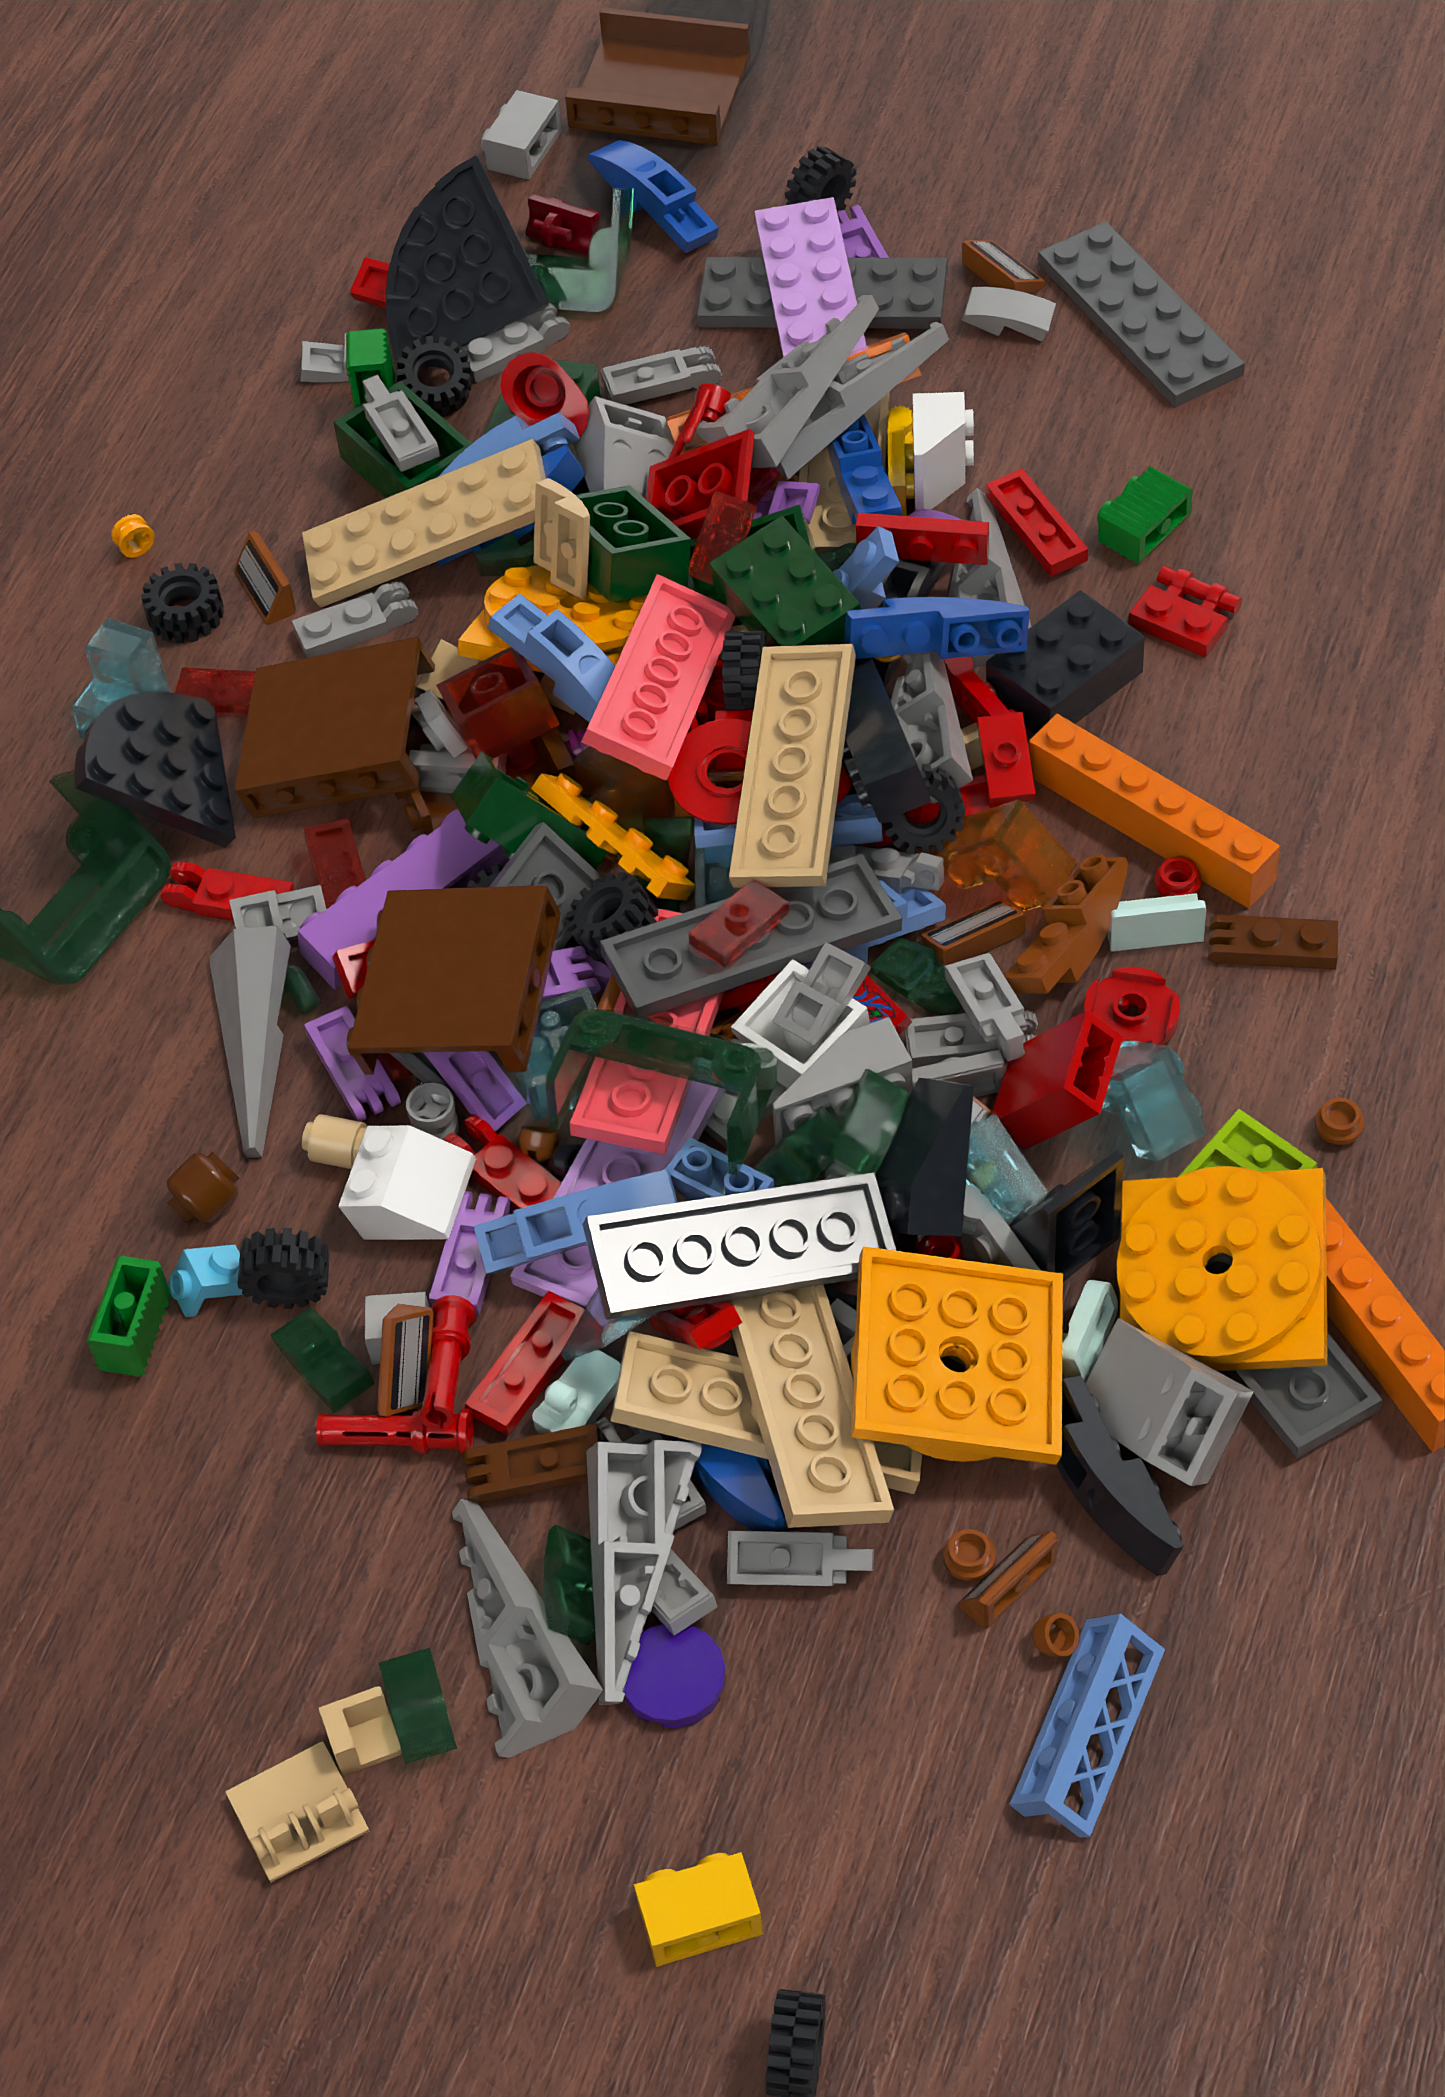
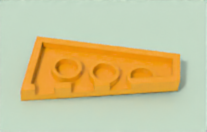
M541 773L531 787L535 793L569 822L578 827H581L583 823L588 825L589 829L586 831V835L598 847L615 855L617 852L622 854L623 856L618 864L629 874L637 875L650 882L646 888L657 898L686 901L695 889L696 885L685 877L689 872L686 867L668 855L664 859L660 858L650 850L653 842L634 828H630L627 832L615 822L618 815L605 804L597 800L591 804L580 795L583 790L582 786L563 773H560L558 777Z

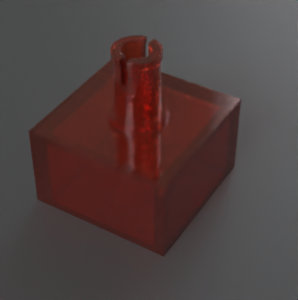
M512 647L436 685L475 760L481 751L493 759L507 752L515 770L527 769L539 759L531 739L560 725L534 672L524 656Z

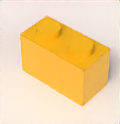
M742 1852L730 1856L726 1853L712 1854L700 1860L697 1866L677 1872L672 1869L659 1870L648 1875L644 1882L634 1884L638 1907L656 1967L763 1935L761 1913Z

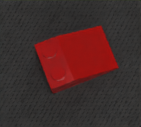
M747 429L651 465L649 468L646 500L691 540L729 528L747 508L755 433Z

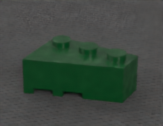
M481 751L451 795L466 823L464 829L474 838L485 844L492 839L505 847L502 852L511 859L535 825L544 822L596 870L608 851L598 847L587 837L586 831L589 829V826L583 823L581 827H578L569 822L537 793L528 789L529 783L519 776L514 780L496 769L492 763L493 758Z

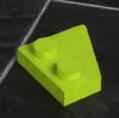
M1238 1109L1180 1175L1216 1166L1242 1167L1258 1172L1317 1168V1162Z

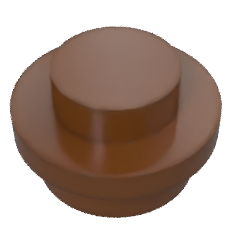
M1342 1097L1332 1098L1318 1109L1315 1116V1129L1318 1135L1329 1143L1336 1145L1349 1144L1361 1136L1364 1129V1116L1357 1104L1352 1100Z
M964 1529L954 1534L946 1542L943 1560L946 1569L954 1577L964 1581H976L986 1577L993 1570L996 1563V1549L990 1538L975 1529Z

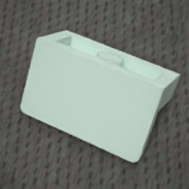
M1197 893L1119 902L1118 908L1111 912L1110 928L1107 933L1110 951L1203 942L1206 921L1205 901L1198 900Z

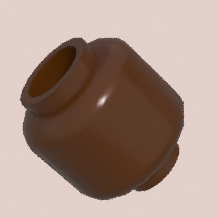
M211 1152L208 1156L202 1153H194L168 1178L167 1188L173 1197L167 1204L187 1223L194 1217L202 1223H212L237 1198L238 1188L235 1182L239 1177L214 1152Z

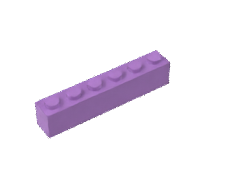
M459 810L452 811L443 820L440 827L429 835L422 834L415 838L408 846L406 852L393 861L386 860L373 871L371 877L361 885L347 888L339 895L335 904L324 912H315L307 917L298 930L299 953L336 990L342 985V982L332 959L333 954L336 950L376 939L377 915L380 910H383L387 891L468 888L467 884L470 880L477 883L481 879L477 874L479 871L484 869L490 873L492 872L491 865L500 864L502 866L510 860L502 852L505 847L492 839L485 844L474 838L464 829L466 823Z

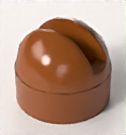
M521 1126L520 1150L532 1159L536 1154L538 1162H545L552 1157L553 1150L558 1147L560 1132L542 1126Z
M1055 1613L1045 1615L1033 1626L1031 1633L1033 1645L1043 1655L1049 1657L1068 1656L1078 1646V1626L1068 1614ZM1054 1624L1056 1627L1050 1631L1052 1625Z

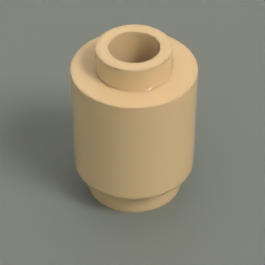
M319 1114L314 1122L306 1124L302 1136V1148L308 1151V1158L312 1162L352 1169L367 1125L364 1122Z

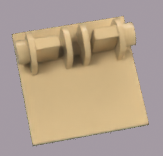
M323 1741L225 1791L270 1883L369 1832V1828L358 1809V1803L351 1789L347 1788Z

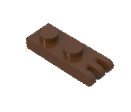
M1222 914L1210 917L1209 928L1211 932L1209 933L1210 947L1208 949V959L1211 962L1336 970L1338 959V921Z
M594 1423L466 1449L463 1452L464 1464L471 1466L485 1464L466 1469V1482L468 1484L487 1482V1484L468 1488V1501L483 1503L588 1482L586 1451L595 1443L601 1442L599 1428Z

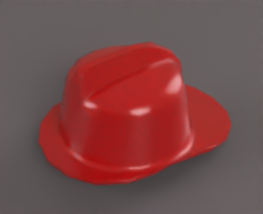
M535 352L520 354L509 361L502 372L500 388L503 399L510 410L529 426L560 412L575 424L579 437H581L588 425L590 414L588 402L579 386L565 370L548 356Z

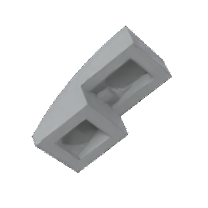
M972 287L962 321L997 336L1000 335L1004 326L1042 342L1049 331L1056 303L1011 289Z
M347 333L344 335L343 345L302 341L300 382L349 381L346 370Z
M321 885L276 894L275 890L229 900L236 929L277 925L287 941L298 939V930L307 917L315 912L322 913L326 910Z
M825 942L804 981L795 980L772 1022L815 1046L842 1014L871 967L862 960Z

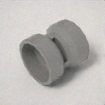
M424 1083L409 1093L406 1100V1110L412 1127L439 1139L445 1138L451 1132L458 1135L459 1121L455 1112L454 1097L447 1087L438 1083Z

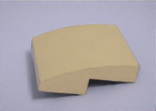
M547 478L536 482L533 563L551 571L550 583L579 598L587 596L590 514L576 495L559 483Z

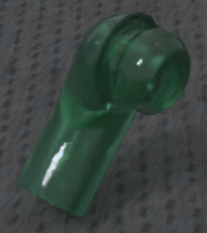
M287 965L283 991L290 993L301 1014L316 1009L321 1004V1001L304 971L297 966Z

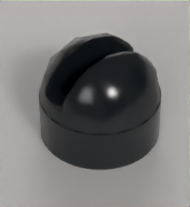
M564 1144L553 1150L552 1159L548 1161V1168L555 1178L563 1182L569 1171L568 1166L573 1164L583 1145Z

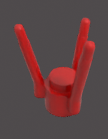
M708 383L701 384L698 387L689 416L668 459L681 454L685 444L692 440L698 425L702 421L708 423L715 422L726 413L724 404L731 399L729 391L721 386Z

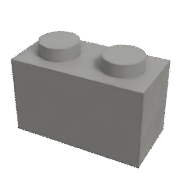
M516 90L509 102L501 107L499 116L491 128L486 129L483 134L481 148L485 152L487 169L529 180L562 132L559 101Z

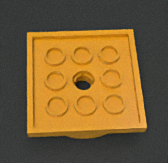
M539 565L510 568L505 571L504 576L496 580L486 591L484 609L458 639V656L542 672L488 629L490 617L518 594H521L548 616L558 609L576 624L616 666L647 595L632 597L630 601L623 603L609 602L587 581V596L579 598L550 583L551 571Z
M1216 1166L1191 1171L1172 1178L1123 1181L1122 1231L1117 1256L1120 1319L1216 1371L1328 1366L1326 1175L1323 1168L1258 1172L1242 1167ZM1224 1253L1233 1258L1232 1265L1224 1273L1212 1274L1205 1269V1265H1207L1210 1258L1217 1254Z
M863 1246L859 1255L856 1332L851 1351V1369L853 1374L851 1438L902 1444L924 1455L948 1461L967 1462L1001 1457L1057 1465L1062 1456L1063 1274ZM945 1356H956L965 1363L967 1371L959 1373L952 1371L944 1366L940 1359Z

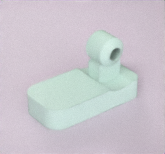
M1087 1281L1070 1319L1068 1334L1062 1333V1372L1065 1378L1081 1375L1086 1383L1105 1345L1118 1311V1299L1112 1284L1109 1282Z
M588 1348L581 1351L559 1380L549 1385L546 1389L545 1400L534 1410L532 1415L535 1430L540 1434L594 1424L616 1394L621 1367L619 1361L598 1349Z

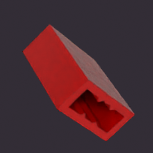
M1086 1010L1024 1042L1023 1049L1025 1054L1021 1058L1008 1061L988 1125L1023 1150H1026L1099 1115L1123 1036Z

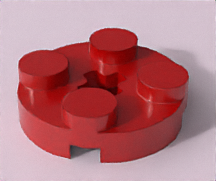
M1122 967L1112 970L1111 977L1103 979L1100 983L1098 978L1090 985L1085 995L1084 1011L1088 1010L1123 1036L1119 1054L1155 1056L1164 1050L1165 1043L1174 1036L1178 1028L1180 1000L1176 991L1173 994L1172 990L1165 985L1166 979L1160 974L1141 967ZM1129 1005L1138 1006V1013L1141 1015L1130 1017L1120 1011H1127Z

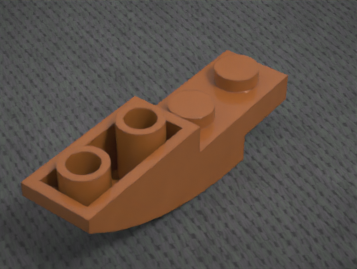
M1090 856L1084 859L1065 884L1057 889L1056 894L1042 909L1048 926L1041 930L1036 940L1017 958L1016 963L1004 975L1015 994H1048L1057 982L1077 983L1091 964L1109 931L1111 912L1118 908L1128 870L1126 857Z

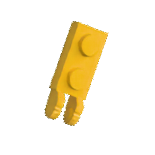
M899 405L898 407L891 408L887 414L888 478L902 506V516H907L906 499H915L914 473H906V469H914L912 410H909V407Z

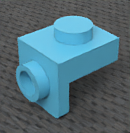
M236 1245L183 1249L173 1272L170 1274L169 1289L185 1317L196 1316L204 1299L243 1295L242 1289H238L237 1285L240 1253Z

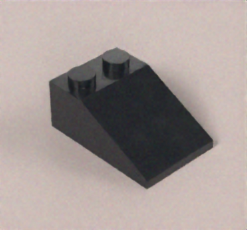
M919 1078L868 1171V1173H875L892 1231L910 1235L962 1237L974 1094L973 1085L931 1078Z
M1118 1150L1079 1174L1068 1184H1060L1054 1187L1047 1194L1042 1204L1030 1213L1023 1212L1010 1223L1009 1227L1041 1271L1062 1273L1064 1282L1119 1239L1124 1155Z

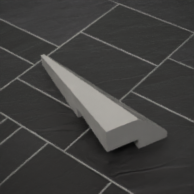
M860 296L856 300L857 305L841 322L838 318H833L825 324L828 333L816 342L809 343V341H803L756 379L757 384L741 401L734 397L724 404L726 413L718 420L710 423L702 421L696 430L699 437L710 444L750 429L755 433L751 468L777 467L878 312L879 307L873 296Z
M938 322L930 324L929 330L907 344L902 337L891 342V351L873 359H870L865 353L845 362L778 466L768 468L786 479L791 478L949 340L944 325Z
M976 488L967 497L966 502L972 507L970 521L989 522L988 564L955 563L948 597L983 599L1025 606L992 503L987 499L985 493ZM995 654L970 657L974 661V667L986 666V661Z
M936 652L904 654L903 658L908 665L905 676H900L896 680L891 699L892 706L919 770L922 771V764H930L933 772H936L939 767L945 770L947 778L953 777L957 787L960 789L973 781L944 659H940ZM930 796V799L932 801L930 803L938 802L935 798Z
M277 925L233 929L210 955L211 974L243 1152L247 1158L263 1156L284 1036L277 1026L291 945Z
M653 1440L649 1444L597 1442L586 1451L598 1682L603 1688V1692L599 1696V1705H612L623 1702L625 1695L623 1693L632 1662L636 1659L640 1648L639 1640L647 1615L652 1610L675 1537L673 1532L681 1507L687 1499L690 1489L688 1484L695 1462L699 1459L702 1451V1443Z
M460 1499L453 1509L452 1515L453 1519L461 1522L463 1526L466 1547L462 1548L459 1553L461 1564L471 1569L474 1589H471L467 1596L480 1665L489 1668L494 1693L486 1698L488 1710L490 1713L498 1715L502 1739L495 1742V1748L498 1756L511 1758L576 1729L603 1692V1688L479 1504Z

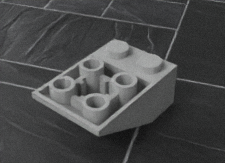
M595 396L588 405L590 414L587 428L580 437V440L573 443L579 462L584 469V477L589 491L595 492L630 485L646 499L650 466L667 460L675 445L665 416Z
M889 1017L844 1032L772 1104L776 1157L779 1164L793 1159L807 1158L815 1151L840 1143L841 1140L854 1141L860 1135L872 1131L895 1103H906L913 1090L912 1059Z
M1117 1319L1085 1383L1089 1393L1093 1394L1098 1401L1100 1415L1111 1437L1145 1461L1190 1486L1208 1484L1254 1392L1122 1319Z

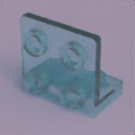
M996 1114L991 1115L981 1123L977 1121L971 1123L966 1183L968 1185L972 1183L973 1186H977L979 1190L981 1189V1194H985L993 1207L998 1210L1008 1224L1019 1214L1028 1211L1042 1202L1049 1192Z

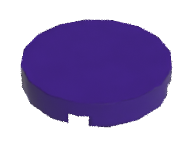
M664 1624L648 1628L641 1633L639 1640L640 1648L636 1659L632 1662L623 1691L625 1693L624 1700L635 1715L648 1723L650 1720L654 1723H661L662 1727L680 1728L695 1724L710 1714L720 1701V1695L726 1682V1667L722 1653L713 1639L707 1633L692 1625L676 1635H673Z

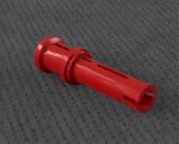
M456 1295L438 1298L431 1308L433 1310L434 1323L431 1359L420 1419L425 1426L436 1430L440 1429L441 1415L443 1413L444 1428L449 1427L453 1422L460 1364L469 1355L471 1339L468 1335V1329L473 1326L476 1316L475 1307L472 1303Z
M422 1408L414 1411L412 1416L327 1415L326 1413H320L316 1424V1439L318 1446H412L413 1451H417L418 1454H428L430 1449H459L461 1455H463L465 1450L473 1448L474 1416L471 1409H462L460 1414H454L452 1424L444 1428L443 1413L441 1415L440 1429L436 1430L422 1423L420 1419Z

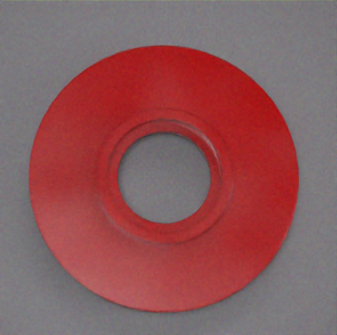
M741 719L714 720L698 726L686 735L668 777V782L676 802L694 818L717 825L737 824L743 782L733 788H720L709 780L707 770L714 759L723 755H735L746 762L752 722Z

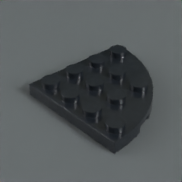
M477 155L456 166L435 184V187L411 212L394 247L386 285V316L389 337L396 361L398 357H402V350L406 346L413 350L412 341L418 338L421 344L424 345L426 344L425 336H433V343H439L441 336L447 338L448 347L455 341L459 344L460 348L476 338H483L503 329L504 326L512 322L519 321L549 306V301Z
M145 691L130 694L116 700L106 707L87 727L84 742L76 753L74 769L75 789L224 848L236 838L214 704L200 697L195 698L179 693Z

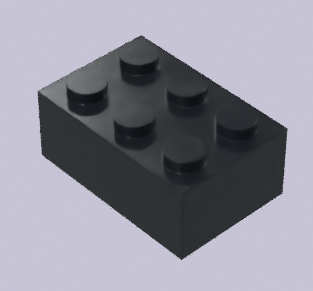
M1079 590L1028 629L1026 651L995 654L986 661V681L994 687L998 699L1008 710L1013 709L1016 713L1023 712L1025 726L1035 734L1056 714L1076 724L1143 672L1145 636L1086 593Z

